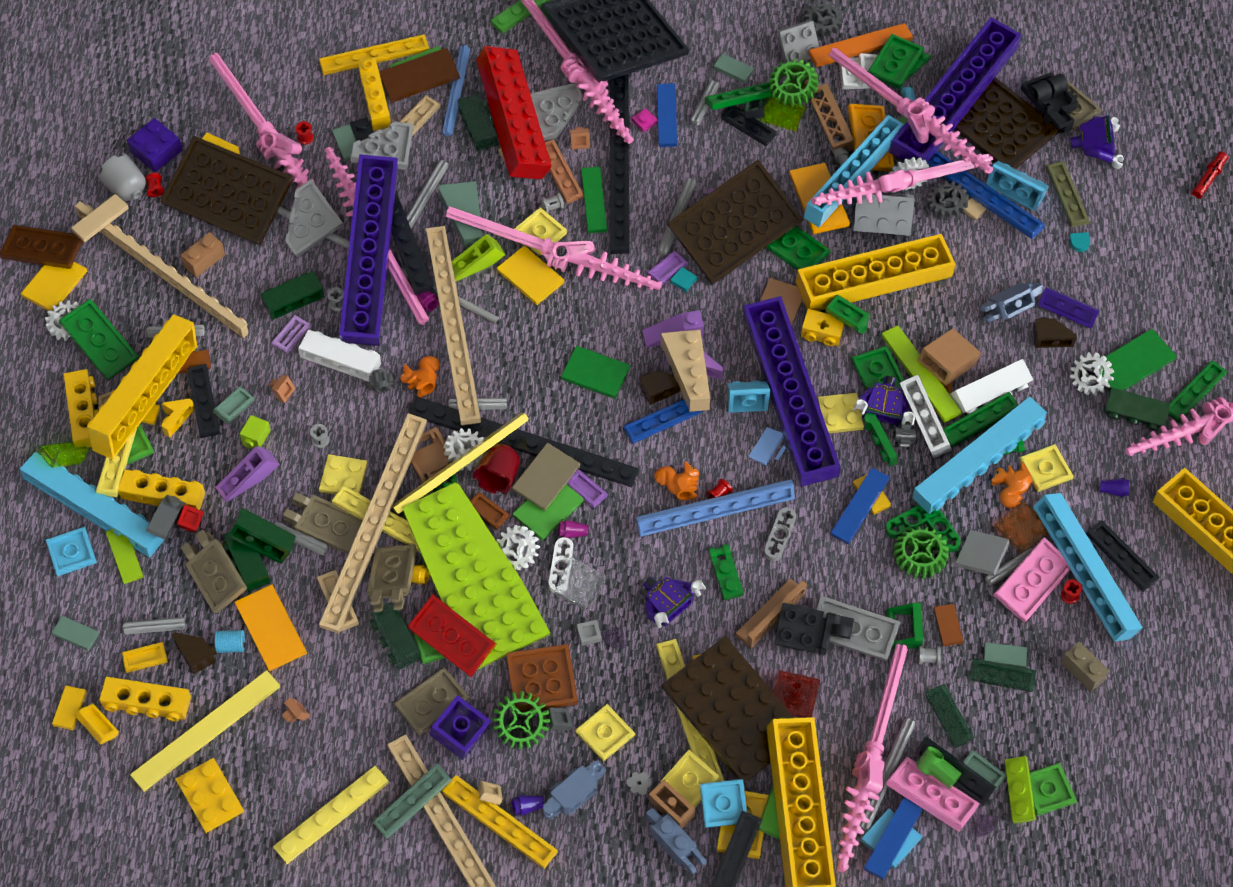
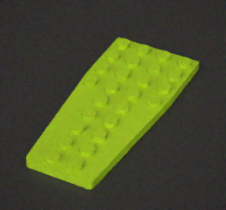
M453 483L404 507L405 518L440 600L497 644L477 670L506 657V653L516 652L550 635V631L522 579L458 483Z

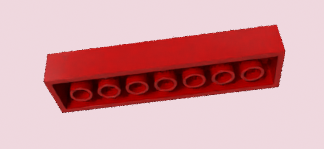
M484 46L476 59V63L509 177L543 179L552 165L518 51L515 49Z

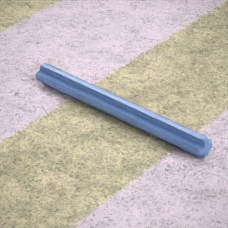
M467 45L460 46L456 68L460 74V79L452 82L442 134L445 136H452L470 54V48Z

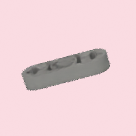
M785 507L778 512L764 550V555L769 561H778L783 555L796 521V513L791 508ZM789 514L790 518L787 520L786 526L782 525L784 521L783 516ZM776 531H783L786 536L779 539L774 533ZM774 543L778 544L777 552L772 555L770 550L773 549Z

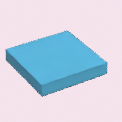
M85 527L46 539L57 576L97 563Z
M743 779L700 784L705 828L736 825L741 811L747 812Z
M890 809L861 838V841L872 851H874L895 814ZM912 828L891 866L894 869L922 839V835Z

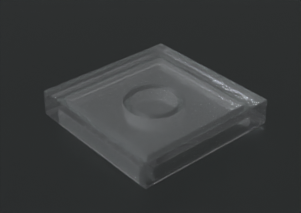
M571 557L553 594L591 612L607 575Z

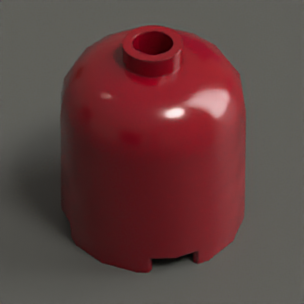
M497 443L483 453L472 477L473 479L476 478L479 482L478 486L484 491L496 494L497 491L506 494L509 492L520 465L519 455L509 445Z

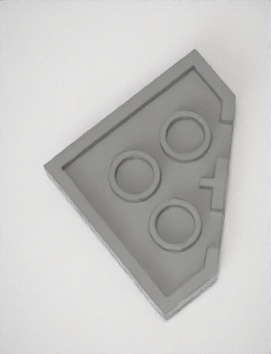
M578 83L530 93L544 141L558 138L582 103L583 96L580 88H577Z
M395 121L389 124L388 128L380 129L368 135L367 139L354 142L351 162L358 163L359 154L398 158V169L407 170L414 124Z
M312 179L295 190V201L291 210L290 225L285 241L296 257H299L344 225Z

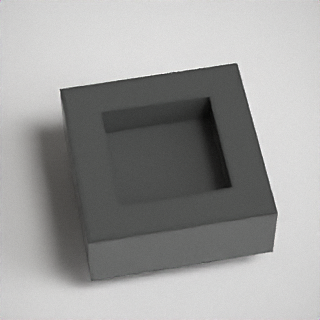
M568 708L548 709L549 714H547V718L550 719V730H571L573 725Z

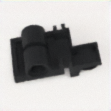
M1049 72L1021 84V91L1041 113L1045 112L1043 120L1046 123L1052 121L1060 129V134L1071 130L1075 120L1069 112L1076 110L1078 95H1073V90H1067L1068 82L1063 74L1054 76L1052 72Z
M782 603L774 644L815 653L816 648H819L818 654L826 655L830 635L850 639L854 618L840 616L828 612L826 618H824V611Z

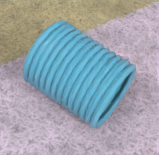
M221 630L215 632V650L217 653L244 652V645L242 647V642H245L243 630Z

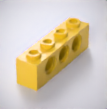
M376 58L357 61L373 131L386 129L391 124Z
M87 369L64 373L73 443L76 450L92 447L88 429L84 426L88 425V422L98 413V409L95 410L94 406L98 404L97 395L92 392V388H95L94 377L89 375Z
M125 469L118 488L121 499L159 506L165 496L169 495L179 498L180 501L185 502V505L200 510L205 496L203 484L199 482L182 481L176 477H162L156 473L146 474L139 470L131 471Z
M106 677L99 700L102 707L110 712L123 710L130 715L143 713L150 718L162 716L170 721L177 722L179 719H186L191 695L189 689ZM129 695L127 699L120 700L122 696ZM150 698L148 702L141 703L143 699ZM170 701L169 705L161 706L162 703Z

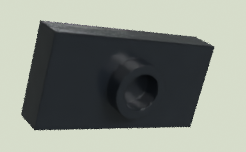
M764 99L747 102L745 104V118L764 117Z

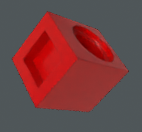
M184 505L177 527L196 533L204 512Z

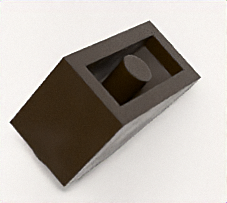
M1042 317L1034 321L1033 335L1035 348L1074 347L1077 334L1055 318Z
M657 370L652 373L648 372L639 378V387L649 405L681 392V388L674 375Z
M176 632L171 634L193 674L216 662L214 655L217 653L211 643L207 645L204 638Z

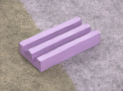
M295 315L271 342L272 345L288 354L310 329L311 324ZM296 322H299V324L294 328V330H292L288 334V337L282 342V344L279 343L282 340V338L288 333V331L293 327V325Z

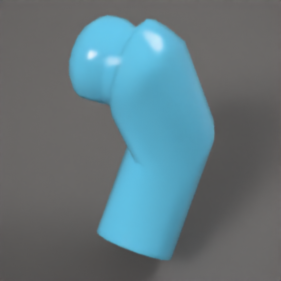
M911 87L902 88L901 94H903V97L916 100L914 90Z

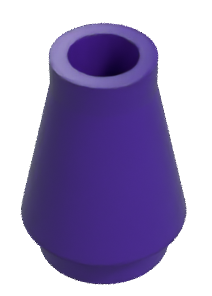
M1124 478L1101 480L1100 492L1119 497L1129 496V480H1124Z
M517 795L511 800L514 815L523 816L538 809H543V796Z

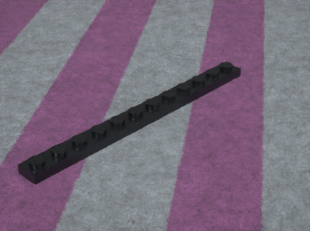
M629 74L610 80V99L614 100L612 105H615V108L613 110L616 108L619 110V119L623 118L625 128H629ZM610 128L611 254L630 253L629 144L624 142L621 134L617 135V129Z
M368 117L350 122L356 141H363L368 138V135L373 133ZM395 192L391 234L415 295L434 290L397 192Z
M415 397L408 412L409 414L427 419V422L458 432L461 428L464 432L471 429V434L478 432L477 437H483L484 439L503 426V424L480 417L481 423L461 425L457 409L420 397ZM519 429L514 430L498 442L499 444L509 445L514 450L536 457L544 446L549 443L579 462L580 471L631 488L639 472L637 467Z

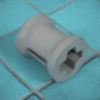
M559 192L555 196L541 198L542 207L547 213L558 208L564 209V202Z
M334 287L327 294L328 300H330L329 306L334 311H341L344 291L339 287Z
M315 424L310 429L312 444L316 448H324L330 441L328 430L323 424Z
M919 646V665L923 663H936V665H940L941 647L923 648V646Z

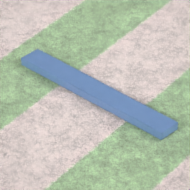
M791 479L636 517L638 534L642 537L795 499L794 483Z

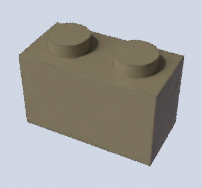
M1080 641L1064 654L1061 662L1090 692L1106 680L1110 671Z

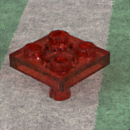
M779 670L774 694L794 717L812 718L821 679Z

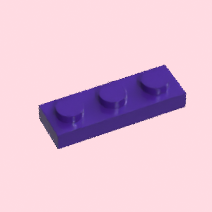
M1048 287L1045 288L1038 304L1040 307L1088 328L1093 327L1100 311Z

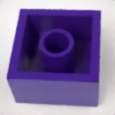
M155 118L127 139L130 153L155 173L183 151L180 138Z
M457 695L432 725L429 735L460 759L464 760L489 729L491 720Z

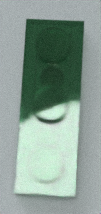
M974 658L970 681L1033 692L1036 670Z
M942 684L926 691L925 696L953 748L955 749L973 741L974 737L946 685Z

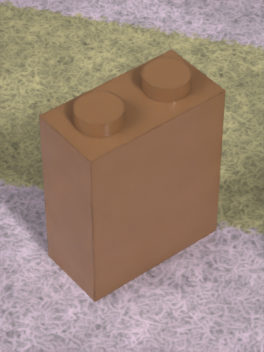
M951 329L924 347L917 361L946 386L975 366L981 352L955 329Z

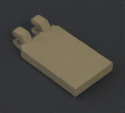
M296 492L292 499L294 501L293 505L302 508L303 511L299 515L286 509L283 514V521L293 525L295 530L349 554L363 520L314 494L312 498H308Z
M201 530L196 534L200 544L204 547L201 551L198 550L195 544L190 545V543H186L181 548L189 560L185 564L213 613H218L243 593L247 587L220 541L214 539L209 531L205 533L204 530Z
M415 544L375 549L367 589L371 605H374V612H382L384 607L383 598L391 597V602L394 603V610L403 609V596H407V593L410 592L417 553Z

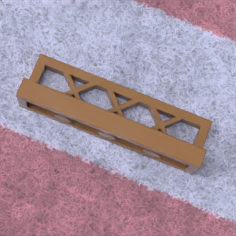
M828 83L816 87V93L821 92L822 100L813 97L810 101L832 149L836 150L845 146L847 152L854 150V139ZM822 106L827 107L828 114L820 112ZM829 120L834 122L835 129L826 125ZM835 134L840 135L842 141L835 143L833 140Z
M790 578L736 632V637L752 648L779 621L782 603L795 605L806 594L807 583L802 580L797 584Z

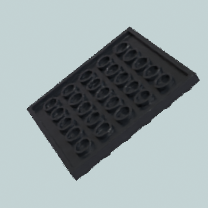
M554 0L541 5V11L598 83L683 57L689 53V48L649 0Z

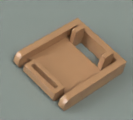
M437 427L422 434L419 443L429 438L433 443L415 451L411 460V465L421 483L426 481L425 475L429 479L453 462H448L449 456L444 455L446 450L444 448L445 440Z

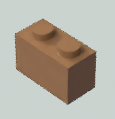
M210 232L181 254L183 266L196 278L225 256L223 244Z
M665 779L649 793V802L662 814H669L682 829L695 817V808Z

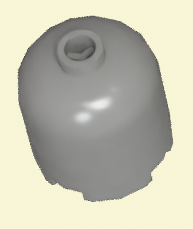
M122 153V156L118 158L114 155L101 166L103 170L97 174L98 179L113 195L116 194L123 201L135 200L142 195L146 185L145 177L127 154Z

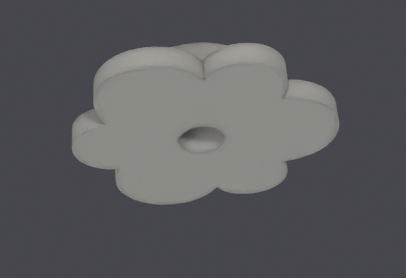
M634 772L632 777L626 781L633 794L638 792L640 795H645L648 788L651 787L649 775L645 772L640 774Z

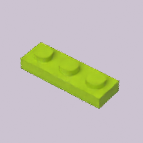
M1022 756L1005 759L1013 823L1036 821L1028 758Z

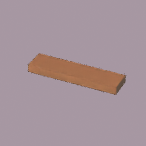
M555 140L545 142L552 165L549 172L566 204L584 198V194Z

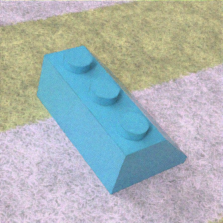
M1000 161L994 163L992 166L993 171L989 174L986 184L1000 192L1004 197L1036 211L1045 197L1049 186L1040 180L1028 176L1024 172L1010 167L1008 164Z

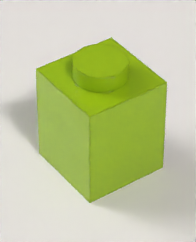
M250 415L240 432L243 445L249 449H253L256 446L261 447L271 431L269 422Z

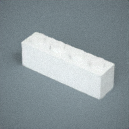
M308 330L298 348L300 357L368 382L369 376H373V371L379 369L381 365L380 355L377 352L362 349L356 344L342 342V340L336 337L325 336L319 331Z
M1021 359L950 393V396L961 409V414L967 413L968 415L977 410L978 406H984L1007 392L1011 393L1014 389H1017L1019 392L1029 387L1027 383L1033 381V378L1024 360Z
M916 375L900 382L933 458L952 451L919 376Z

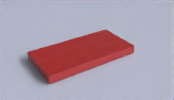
M433 594L407 626V628L470 677L474 675L497 645Z

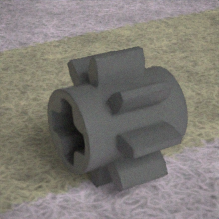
M386 369L374 370L373 376H369L370 388H375L377 393L389 391V386H393L392 373H388Z
M901 422L900 427H895V442H899L900 447H910V442L915 443L916 428L911 427L910 422H905V425Z

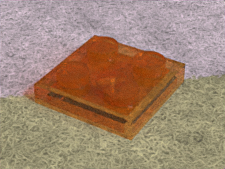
M1025 501L994 525L1021 554L1032 548L1049 534L1038 514Z

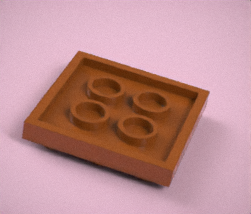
M568 644L506 653L512 693L515 692L516 698H520L521 691L524 692V698H527L528 694L532 693L530 700L534 701L536 697H539L540 699L536 704L539 706L545 703L541 710L578 705ZM524 702L514 703L516 708L522 713H526L533 708L530 704Z

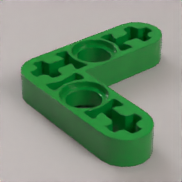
M918 505L894 517L886 524L885 532L891 538L896 539L898 536H901L903 531L908 532L910 527L915 530L918 525L921 527L926 524L930 531L935 529V535L942 534L941 540L948 542L949 538L950 541H955L954 546L952 544L945 545L949 548V552H956L961 544L959 535L940 509L938 511L934 510L932 514H928ZM913 516L917 519V523L910 524L906 518ZM937 523H941L945 526L946 529L944 531H938L935 529L934 525ZM892 525L894 527L900 526L898 532H896L895 530L891 531Z

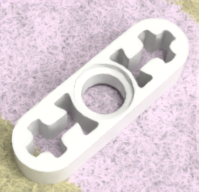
M560 538L555 543L549 577V589L555 594H562L567 589L573 555V542L569 538ZM563 544H567L565 556L561 555ZM558 562H564L567 567L564 570H558L555 565ZM557 575L561 576V584H563L559 588L555 587L554 584L557 582Z

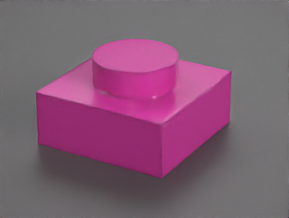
M645 108L632 117V122L644 133L657 124L658 119Z

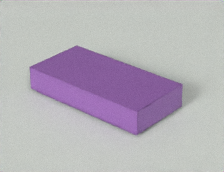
M673 251L648 271L647 275L651 276V279L656 282H662L663 285L681 267L685 268L688 262L676 251Z
M579 469L567 483L593 509L608 496L602 488Z

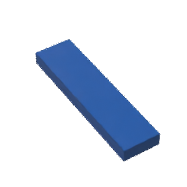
M657 84L659 147H677L675 84Z
M683 399L623 426V429L632 444L701 414L703 411L690 412Z
M871 468L833 528L831 535L849 545L887 485L890 477Z
M906 797L903 798L866 863L864 871L884 880L923 808Z

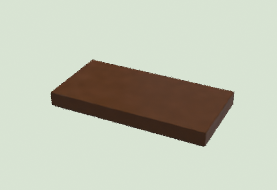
M448 48L379 72L391 103L460 79V74Z
M13 225L0 251V258L71 269L83 241L73 233Z

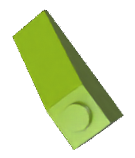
M485 234L451 261L455 282L492 266L506 254L498 241Z

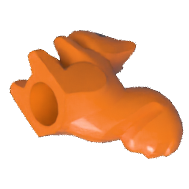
M425 356L420 359L419 369L415 371L404 364L400 380L402 383L410 384L408 386L409 390L418 389V397L426 396L435 389L437 379L435 371L439 370L440 362L434 356Z
M684 462V472L676 474L675 470L670 466H662L656 470L654 474L656 482L662 486L666 485L668 490L676 495L677 499L686 501L697 498V494L694 491L697 490L696 486L699 485L696 481L699 480L700 473L695 467L689 465L688 462Z
M1022 462L1020 469L1014 471L1011 465H1008V472L1001 467L997 468L994 478L991 480V485L1005 483L1007 487L999 494L1000 502L1005 507L1014 508L1021 504L1022 494L1028 490L1032 483V477L1025 463Z

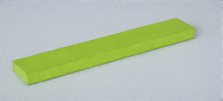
M899 325L883 332L881 337L910 377L919 376L932 407L942 421L945 423L961 415V409L941 382L917 361L920 354Z

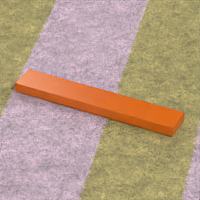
M904 23L809 50L808 55L814 65L819 67L836 62L829 57L832 48H837L847 57L851 58L858 56L860 53H869L882 49L891 34L908 41L912 40L913 35Z

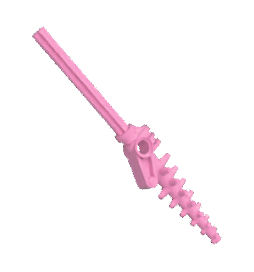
M521 0L563 57L561 71L571 83H578L577 88L585 89L586 92L582 100L586 101L591 97L592 100L589 107L593 108L597 105L596 114L604 113L603 121H610V128L617 129V135L621 134L624 142L632 143L634 138L629 134V128H625L623 118L619 119V110L617 108L613 110L615 108V105H612L614 100L607 96L608 90L605 89L608 85L607 81L598 83L579 57L570 51L534 0Z
M837 48L831 49L829 53L830 58L896 106L897 112L904 114L918 142H928L930 133L936 138V141L933 143L935 146L943 142L945 145L944 151L952 148L955 157L961 154L964 162L970 160L975 168L980 167L981 170L988 174L993 171V167L989 165L990 163L981 159L982 154L977 155L973 152L974 146L967 147L964 145L967 142L966 138L963 140L957 139V136L960 134L959 131L955 133L952 131L948 132L953 125L951 123L946 126L941 124L945 120L944 116L936 119V116L932 117L935 111L934 106L929 105L921 97L915 101L907 97L902 98Z
M219 54L210 55V62L257 126L259 140L256 146L264 154V158L268 160L276 155L278 161L274 169L277 170L283 165L285 169L282 173L290 174L294 178L292 183L296 182L298 184L296 189L308 182L307 174L309 170L305 169L302 172L303 167H301L304 160L300 159L298 161L297 158L291 155L300 154L302 151L301 145L273 129L274 127L271 122H266Z
M327 147L325 149L326 159H329L331 162L329 168H334L336 172L332 177L339 178L340 180L335 186L336 188L343 187L345 190L339 194V197L348 196L349 198L348 201L342 203V206L354 207L356 183H353L351 180L354 174H348L345 171L347 165H341V158L336 157L333 148ZM353 210L345 213L346 217L353 216ZM389 249L388 270L418 324L424 325L429 321V318Z
M990 154L982 155L981 159L985 162L988 161L989 165H991L993 156L990 157ZM959 160L917 171L911 169L906 171L899 170L883 175L876 180L872 179L870 172H866V183H863L861 176H857V185L853 186L852 181L848 180V188L844 189L842 184L838 185V191H833V188H831L827 194L819 193L820 196L812 198L811 203L819 206L822 203L831 205L832 201H837V204L840 205L842 204L841 200L846 199L848 204H852L851 198L856 197L858 204H861L863 195L866 196L868 203H872L873 193H875L878 202L881 203L882 192L893 193L907 189V187L915 186L917 182L974 169L975 167L974 164H971L970 160L967 162Z
M451 206L447 209V218L540 250L547 260V267L551 268L553 266L555 270L559 268L561 272H565L568 262L578 265L576 276H580L584 267L590 269L588 275L590 279H592L596 271L602 272L601 281H604L608 274L613 276V283H616L621 278L625 280V285L627 286L631 281L637 283L638 288H641L643 285L649 287L650 290L656 289L660 291L662 287V282L651 280V276L647 275V277L639 275L640 270L636 269L635 273L629 271V264H625L623 268L617 266L618 258H614L612 263L606 262L607 252H603L600 259L589 255L595 251V246L591 241L552 242V239L546 238L544 240ZM566 248L567 253L565 256L560 257L557 255L558 249Z
M1223 397L1205 402L1202 406L1205 415L1201 417L1192 408L1190 409L1192 421H1189L1182 414L1180 415L1182 425L1178 426L1174 420H1171L1170 423L1173 429L1167 430L1163 425L1160 427L1161 434L1156 435L1153 431L1150 433L1152 438L1146 440L1142 437L1140 443H1132L1130 447L1125 449V452L1130 456L1137 452L1144 454L1145 450L1149 448L1157 451V446L1161 444L1168 449V442L1174 441L1177 446H1180V438H1185L1189 444H1192L1191 435L1201 432L1198 441L1203 445H1207L1226 424L1233 421V402H1226Z
M896 644L870 741H867L865 744L866 751L857 754L856 762L854 763L855 768L852 770V775L858 778L857 785L854 788H846V791L853 795L854 798L850 801H844V804L851 808V811L843 814L848 823L841 827V831L845 833V836L842 837L843 840L839 841L842 848L840 849L841 854L839 853L837 856L839 858L837 871L841 873L848 869L849 858L854 856L851 852L853 845H859V842L855 840L857 833L861 835L864 833L860 827L861 821L869 822V819L865 817L864 810L874 811L868 797L878 800L879 796L876 794L883 787L884 761L881 760V754H883L884 746L882 742L908 650L906 645Z

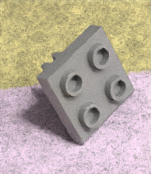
M812 20L778 30L785 64L787 59L793 62L795 58L798 63L801 59L803 61L811 59L808 55L809 50L819 47Z

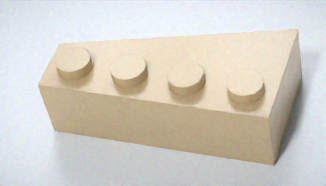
M701 330L661 333V347L667 356V361L674 372V377L681 388L680 391L689 411L709 410L710 392Z

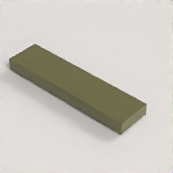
M1065 162L1046 165V170L1070 227L1089 224V218Z

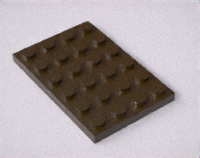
M997 78L992 80L954 129L959 131L963 138H966L968 142L983 154H990V157L993 156V162L1000 161L1014 169L1021 166L1060 132V129L1052 121L1046 123L1043 120L1044 115Z
M193 136L160 202L163 205L261 246L294 178Z
M758 159L667 223V226L711 285H714L796 227L804 219Z
M726 635L661 685V688L738 780L743 779L744 784L771 763L766 726L773 719L794 718Z

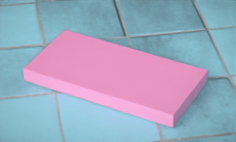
M1044 537L993 595L1016 617L1026 622L1071 569L1060 551Z
M909 757L904 759L886 783L887 786L958 832L961 831L980 804L954 786L949 789L934 776L924 774L917 768L916 762Z

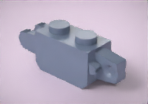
M1020 282L989 297V301L980 306L982 312L992 310V312L983 317L984 321L989 323L998 318L1009 319L1035 305L1034 297L1044 292L1042 284L1037 282L1024 284Z
M595 761L586 768L582 765L578 769L574 768L571 770L562 783L558 782L551 788L550 799L543 805L544 818L552 820L561 812L565 815H571L595 795L597 782L606 773L604 766L600 762Z
M653 807L645 813V817L651 823L649 828L651 829L652 837L679 866L683 865L688 872L694 874L696 872L695 866L688 860L691 856L700 865L707 863L703 855L697 850L695 842L669 814L665 815L663 813L660 816Z

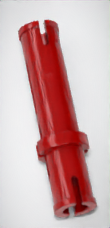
M1218 152L1214 160L1207 165L1206 172L1191 192L1193 196L1201 199L1215 177L1222 172V167L1229 158L1225 152Z

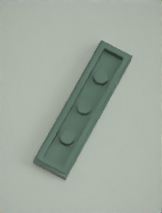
M437 763L380 814L373 823L385 838L388 839L445 788L452 779Z

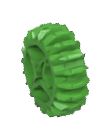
M795 58L793 62L787 59L786 64L780 62L779 67H774V72H771V79H769V90L772 92V97L777 98L778 103L783 101L785 107L790 103L792 108L796 103H798L799 107L801 102L807 104L808 98L813 99V93L817 92L816 87L819 86L818 75L815 73L814 67L810 68L809 62L804 64L802 59L798 63ZM785 76L786 80L779 86L780 80ZM808 80L807 86L802 90L801 86Z
M918 525L916 530L910 527L908 532L903 531L901 536L897 537L893 556L896 558V565H900L901 571L907 569V576L913 572L915 579L918 577V574H921L924 580L927 573L932 578L934 572L939 574L941 568H945L946 561L949 558V548L945 546L947 544L946 540H941L942 534L935 535V529L930 532L926 526L924 530H921ZM907 545L910 547V550L912 551L911 556L909 557L905 551V547ZM933 547L937 552L936 559L932 557L931 549Z
M523 691L520 692V698H516L515 692L511 693L513 698L511 701L505 696L504 700L507 702L505 705L502 702H498L502 710L494 709V713L499 714V718H492L494 722L499 721V725L494 726L493 729L497 730L500 728L502 731L497 734V737L499 738L504 734L506 738L502 742L505 744L510 739L511 748L514 747L515 742H518V749H522L523 742H526V747L530 748V740L537 745L538 740L535 737L538 735L543 739L545 736L540 733L541 729L548 731V728L543 726V723L550 722V719H543V715L549 714L548 710L541 711L545 703L538 706L536 703L540 698L536 697L534 701L530 700L532 693H529L527 698H524ZM524 702L530 704L533 708L526 713H522L516 708L514 703ZM509 708L513 714V721L504 727V713ZM514 711H516L517 714H521V717L522 715L526 716L529 713L531 714L525 720V725L528 728V730H526L524 726H521V724L519 726L515 725L514 727H512V725L515 724V722L518 720L516 717L517 715ZM537 713L539 723L536 731L533 733L529 726V719ZM515 728H522L528 737L516 738L511 736L509 732Z

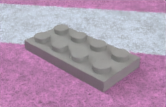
M821 596L816 610L824 611V618H826L828 612L854 618L850 639L830 635L829 643L886 662L888 661L900 621Z

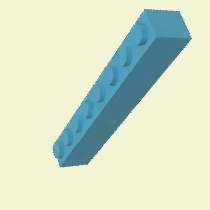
M887 115L813 198L820 196L819 193H829L831 188H833V191H838V185L842 184L844 189L848 188V180L852 181L853 186L857 185V176H861L863 180L866 172H870L890 150L893 138L904 124ZM810 200L807 203L803 218L820 227L839 205L837 201H832L831 205L822 203L817 206V204L813 205Z
M1028 397L914 488L912 498L928 514L934 510L938 511L943 507L947 499H953L962 487H968L977 475H983L988 470V466L992 463H998L1006 452L1010 453L1013 451L1019 441L1028 439L1034 429L1039 430L1046 422L1047 412L1031 397Z
M35 452L20 468L24 480L106 531L114 529L113 532L117 536L122 534L130 539L129 542L133 548L150 558L164 541V539L146 532L150 523L143 515L139 513L136 515L127 505H120L113 497L97 494L96 486L93 484L88 485L77 474L72 475L64 466L54 464L48 456Z
M1062 494L1044 495L1033 508L1075 578L1081 583L1084 593L1114 642L1131 639L1143 628Z

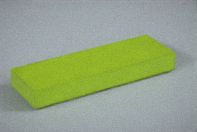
M114 529L105 531L123 583L126 584L143 578L134 548L129 542L130 539L122 534L117 536L113 532Z

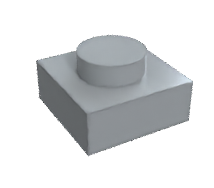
M597 620L577 624V631L582 646L602 642Z

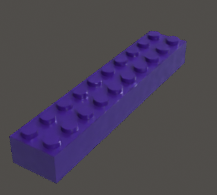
M992 17L989 18L925 98V102H928L929 105L935 108L932 117L936 116V119L944 116L945 120L941 124L946 126L951 123L953 125L948 132L955 129L1019 47L1022 34ZM906 122L893 138L889 153L903 161L905 159L911 160L914 157L915 160L921 158L922 161L926 160L928 163L943 142L935 146L933 143L936 141V138L930 133L928 142H918L910 125Z
M359 154L339 333L340 340L345 343L379 346L398 172V158Z
M779 296L744 305L743 318L764 380L767 381L770 388V397L800 486L803 487L839 477L840 464L782 297Z

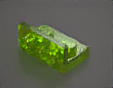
M770 97L765 105L762 121L796 132L806 107H799L798 104H794L792 108L790 103L785 107L783 101L778 103L777 98Z
M71 442L40 446L38 453L51 468L82 463L89 449L87 446L75 447Z

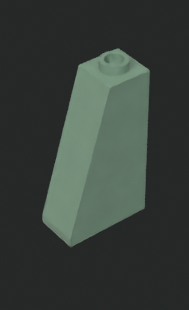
M476 181L438 185L440 200L446 212L449 206L480 217ZM450 219L464 249H468L483 237L481 229Z

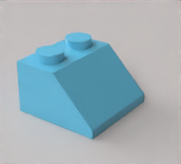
M755 380L752 382L735 381L727 383L728 413L768 411L770 388L767 381Z

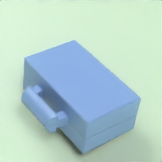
M767 427L749 457L763 465H767L783 440V433ZM784 445L775 457L776 460H779L786 447Z

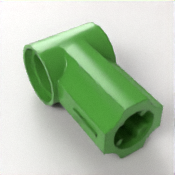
M931 746L925 750L916 763L917 768L921 772L934 776L949 789L962 774L944 760V756L939 750Z

